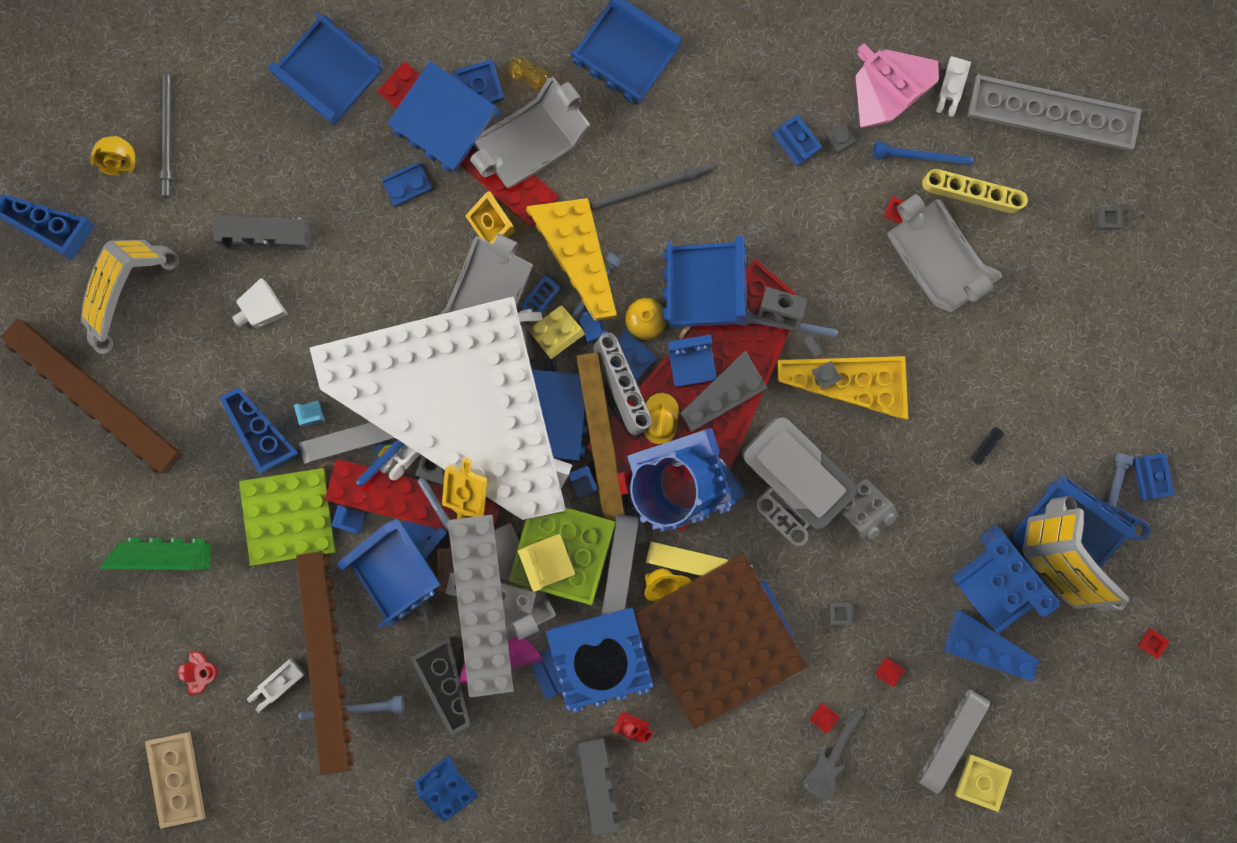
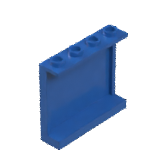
M609 0L608 6L575 51L571 50L570 53L572 63L580 69L586 68L594 79H602L610 90L614 92L618 90L624 94L625 100L630 103L636 102L639 105L680 48L682 38L628 1Z
M316 12L317 20L277 65L272 61L267 68L273 76L335 126L383 70L380 66L381 61L374 54L368 55L364 51V46L358 41H351L349 34L341 27L337 29L333 26L334 22L328 16L324 15L322 17Z
M429 61L387 124L393 127L391 132L401 139L403 136L410 139L408 144L417 150L420 147L426 151L424 155L434 162L436 159L442 162L441 167L451 173L454 170L460 174L461 171L458 170V167L492 117L498 118L501 111L494 104Z
M736 236L735 242L717 244L672 246L671 241H668V247L664 249V260L667 262V268H664V280L667 281V288H664V300L667 301V307L664 308L663 313L664 320L668 321L670 328L747 324L746 243L744 236Z
M531 369L553 458L580 462V457L585 456L586 445L582 444V437L587 436L588 423H584L586 410L580 375Z
M1062 474L1012 532L1013 542L1023 549L1028 518L1045 514L1047 504H1049L1051 499L1070 495L1077 501L1078 508L1084 511L1081 544L1095 563L1101 567L1127 538L1130 540L1136 534L1135 527Z
M398 518L383 525L337 563L341 571L349 566L352 567L385 618L383 622L377 625L378 629L386 624L390 627L398 622V616L401 619L411 612L409 608L413 610L423 603L421 599L426 601L435 595L433 590L440 586V583Z

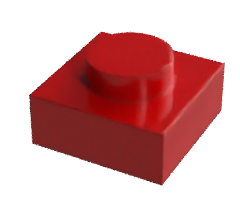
M892 196L883 217L901 224L903 220L897 210V206L904 201Z
M632 471L617 473L621 495L630 494Z
M1148 628L1137 647L1153 658L1159 659L1170 641L1153 629Z
M885 657L874 675L894 688L905 669Z
M821 703L809 720L827 734L840 717Z

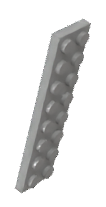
M977 75L974 81L967 117L1133 151L1142 109Z
M493 515L448 520L469 697L514 692Z

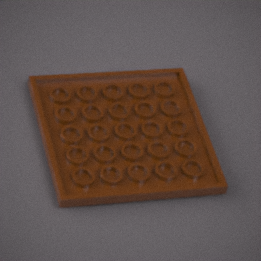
M743 552L634 613L640 636L694 730L808 667Z

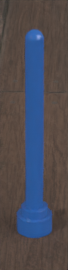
M875 142L874 159L894 156L961 165H972L974 163L972 157L890 148L889 145H885V142Z
M397 440L357 479L356 484L360 487L364 486L405 444Z

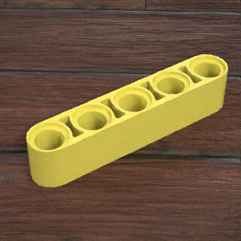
M939 169L929 171L922 181V186L927 192L1011 214L1018 213L1028 202L1027 195L1020 190ZM929 178H935L938 185L931 184ZM950 183H955L958 186V190H953L950 187ZM970 188H975L978 191V196L973 195ZM991 193H995L998 196L999 201L993 200L991 198ZM1011 198L1017 199L1019 206L1013 205Z
M651 541L646 558V563L696 575H703L728 561L727 559Z

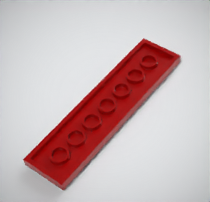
M336 459L325 501L395 519L398 518L399 520L435 529L442 528L448 532L418 484V479L401 476L393 481L389 478L388 473L384 474L379 470L364 486L360 487L356 484V481L369 467ZM428 482L442 505L444 486ZM486 497L484 515H493L495 530L501 506ZM443 506L450 520L457 519L458 514L455 511Z

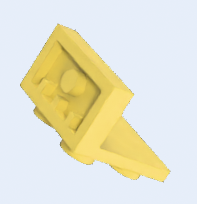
M560 534L518 550L533 592L575 574Z

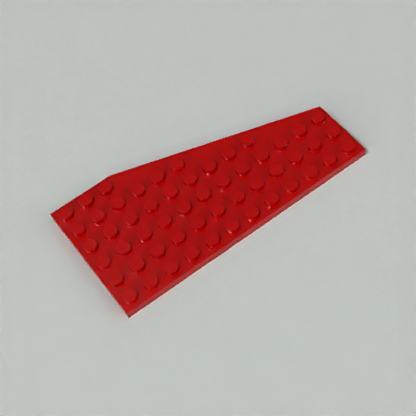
M756 258L746 268L747 309L752 314L758 315L766 287L797 295ZM756 323L746 324V326L738 324L694 326L683 339L711 334V349L717 377L746 351L765 385H767L790 330ZM668 355L639 387L645 404L651 396L657 393H665L672 396L678 404L679 413L677 430L671 441L712 428L720 451L718 457L731 469L763 392L691 433L681 417V412L713 381L675 387ZM627 400V403L630 406L634 407V404L631 401ZM616 415L610 419L619 473L632 471L628 455L661 445L649 441L644 432L640 438L635 440ZM636 420V423L639 426H642V423L639 420ZM590 441L586 447L592 452V446ZM668 465L662 476V486L666 496L677 506L692 508L696 499V485L693 476L684 465ZM689 523L677 529L682 532Z

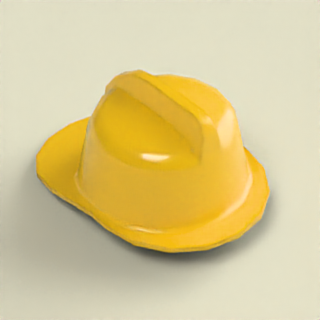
M657 393L646 402V407L652 421L651 425L644 431V434L652 443L664 444L671 441L675 436L679 410L678 404L672 396L665 393Z
M657 569L645 575L647 586L645 597L649 601H657L691 582V580L685 576L673 575L667 569Z

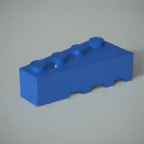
M5 194L0 197L1 221L71 261L95 227L88 218L82 216H74L68 212H60L47 206L36 205Z
M240 388L219 397L260 475L263 476L300 456Z
M956 610L943 650L944 652L1033 682L1039 660L969 615Z

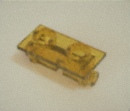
M515 56L514 59L510 60L508 73L515 79H520L529 84L534 89L541 90L547 80L552 78L548 71L538 66L531 70L533 64L521 56L519 58Z

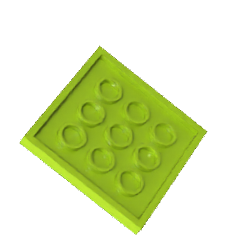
M325 468L239 481L250 566L296 559V555L323 551L325 554L336 553L330 502L325 501L328 490Z
M565 507L566 510L526 519L518 550L560 534L575 571L573 576L544 586L539 591L592 605L616 521ZM517 550L508 582L531 588Z

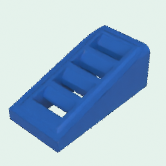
M545 274L519 307L522 310L532 309L527 305L531 302L538 308L537 312L542 314L564 287L550 275ZM546 282L555 289L553 292L545 286ZM542 289L549 297L545 298L539 290ZM537 296L544 303L540 305L533 297Z

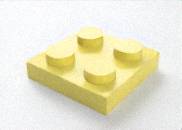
M562 305L543 318L542 321L528 329L550 359L585 334Z
M968 754L955 796L999 812L1012 770Z

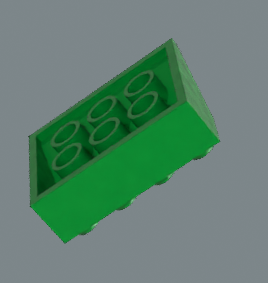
M127 538V542H119L101 564V569H210L211 543H205V539H191V543H183V539L170 538V543H162V538H148V542H141V538Z

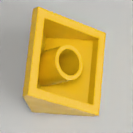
M490 191L486 192L466 214V218L479 237L492 244L497 238V233L507 238L515 233L512 223Z

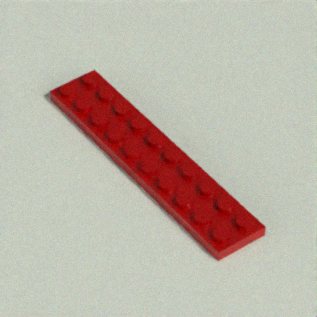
M404 61L377 90V93L397 110L420 74ZM473 145L460 164L466 172L490 191L491 194L530 228L536 223L532 216H529L527 213V206L555 203L559 199V196L535 175L511 188H507L496 173L483 177L470 160L478 151L475 145Z

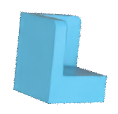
M320 401L304 405H294L300 426L308 427L325 422Z

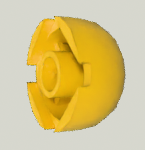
M103 137L95 143L90 161L93 166L94 163L99 166V171L108 175H121L118 171H129L130 174L135 167V152L133 147L121 137ZM122 160H125L126 163L121 167Z
M652 298L636 300L629 306L626 312L625 323L628 331L640 340L657 338L663 333L667 324V320H664V307Z

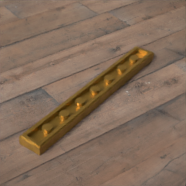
M599 352L578 355L577 362L603 517L616 521L617 514L626 515L623 495L620 493L617 475L619 471Z

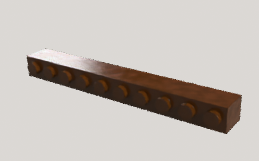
M16 318L0 337L6 342L4 346L13 353H19L22 356L20 358L21 361L28 366L33 365L38 369L36 373L45 380H51L53 388L60 393L65 392L69 396L68 400L74 405L83 407L85 415L93 420L96 418L101 423L99 426L103 430L117 436L116 441L125 447L128 445L133 450L131 453L138 459L147 461L149 463L148 468L153 472L167 474L183 455V453L26 321Z
M323 551L296 555L319 767L320 775L326 776L352 771L354 755L349 749L352 736L350 729H347L346 723L349 720V711L344 706V698H346L347 694L345 685H342L341 676H344L343 664L339 663L341 644L336 638V633L339 632L338 621L334 620L333 612L336 611V602L331 595V590H334L333 579L329 577L331 559Z

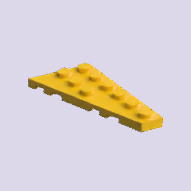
M588 198L527 206V213L529 216H532L537 229L545 237L548 247L563 271H566L571 284L574 288L576 287L581 295L582 301L594 321L615 318L617 314Z
M905 356L777 360V379L779 383L908 420ZM832 361L841 380L821 390L811 371Z

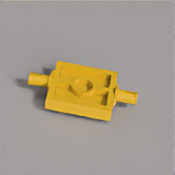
M469 458L462 459V469L453 465L445 468L442 505L455 511L458 514L457 519L466 518V516H484L488 478L471 472L472 460Z

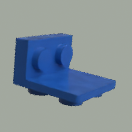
M711 334L668 342L667 346L675 387L714 381L717 378L711 349Z
M407 521L402 523L403 528L425 562L449 535L442 528L435 529Z
M449 755L414 781L419 798L443 822H446L478 797L477 792L458 773L456 765Z

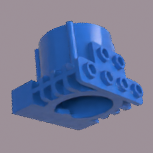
M712 428L627 456L633 473L630 485L632 502L641 515L640 521L652 523V530L659 528V531L662 532L682 527L690 522L695 523L710 517V512L717 510L718 514L730 511V506L735 504L730 494L731 488L728 487L726 482L727 476L726 474L724 475L722 469L723 464L718 457L720 451ZM668 465H684L693 476L696 485V499L692 508L677 506L666 496L662 486V476Z
M996 523L979 536L986 550L952 575L970 602L998 634L1033 608L1041 616L1045 617L1060 605L1052 590Z
M633 607L546 630L566 710L572 709L573 713L585 709V705L592 703L594 707L601 706L607 703V699L623 700L628 698L629 693L637 692V695L650 692L649 688L653 687ZM606 638L614 639L623 647L627 655L628 667L624 678L615 687L607 690H594L587 687L579 680L574 668V658L578 648L584 644L597 646Z

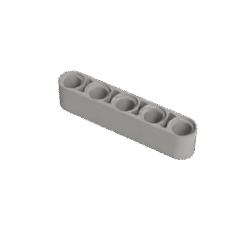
M604 333L594 344V353L599 352L602 372L627 430L633 435H640L651 425V416L617 338L612 333ZM602 343H606L609 348H605ZM610 362H614L617 368L613 367ZM619 381H622L625 384V387H622L619 384ZM627 400L631 401L634 404V407L630 406L627 403ZM636 420H639L642 423V426H639L636 423Z
M371 422L301 442L299 447L304 465L312 464L315 460L319 462L333 458V455L340 456L354 452V449L361 450L372 447L375 443L390 442L395 440V437Z
M619 514L616 516L601 615L625 609L639 517Z
M971 689L966 692L965 700L962 699L954 713L956 716L951 718L943 732L945 733L944 737H941L935 746L933 756L930 755L923 767V774L918 776L917 782L936 794L943 789L989 708L990 701Z

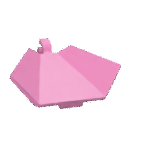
M865 44L861 45L858 48L859 53L857 55L866 62L856 75L860 128L892 122L933 87L939 80L938 61L891 50H884L882 52L879 50L874 54Z

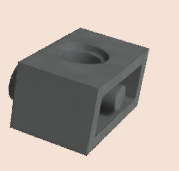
M766 287L757 319L798 331L804 316L807 299Z

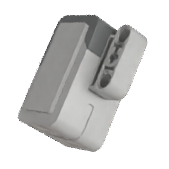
M777 417L772 419L742 450V459L769 485L756 501L758 511L796 546L804 545L807 542L808 532L806 528L809 525L818 529L825 527L856 495V485L786 418ZM764 499L772 501V507L768 511L761 509L760 505ZM785 509H790L799 518V522ZM779 515L782 517L786 515L787 517L785 518V520L790 525H792L793 522L795 523V525L791 526L789 529L782 523L778 525L777 523L779 522V520L777 519V517ZM795 530L803 531V538L799 541L792 539V533Z

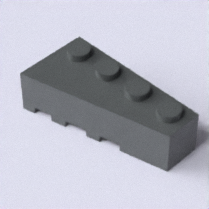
M214 215L213 241L225 250L309 249V224L301 217L282 219L280 217L258 218Z
M744 351L681 412V417L691 433L767 389L747 352Z
M447 637L410 659L450 736L469 727L470 720L450 637Z
M604 736L579 740L578 747H575L576 759L581 760L582 768L579 769L581 782L585 783L586 790H583L585 804L588 803L589 812H587L589 826L592 825L593 836L620 831V819Z

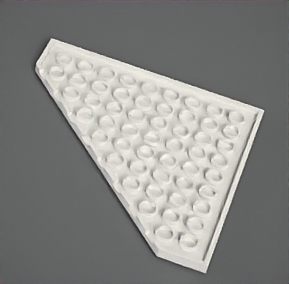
M514 297L310 347L320 390L444 470L449 465L462 469V459H471V472L488 478L486 497L520 519L524 520L566 510Z

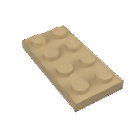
M191 732L145 741L160 828L206 818Z

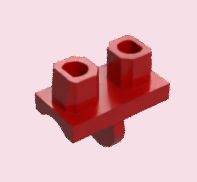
M624 711L617 717L616 726L612 730L621 736L639 743L640 741L648 743L653 734V731L648 729L649 722Z

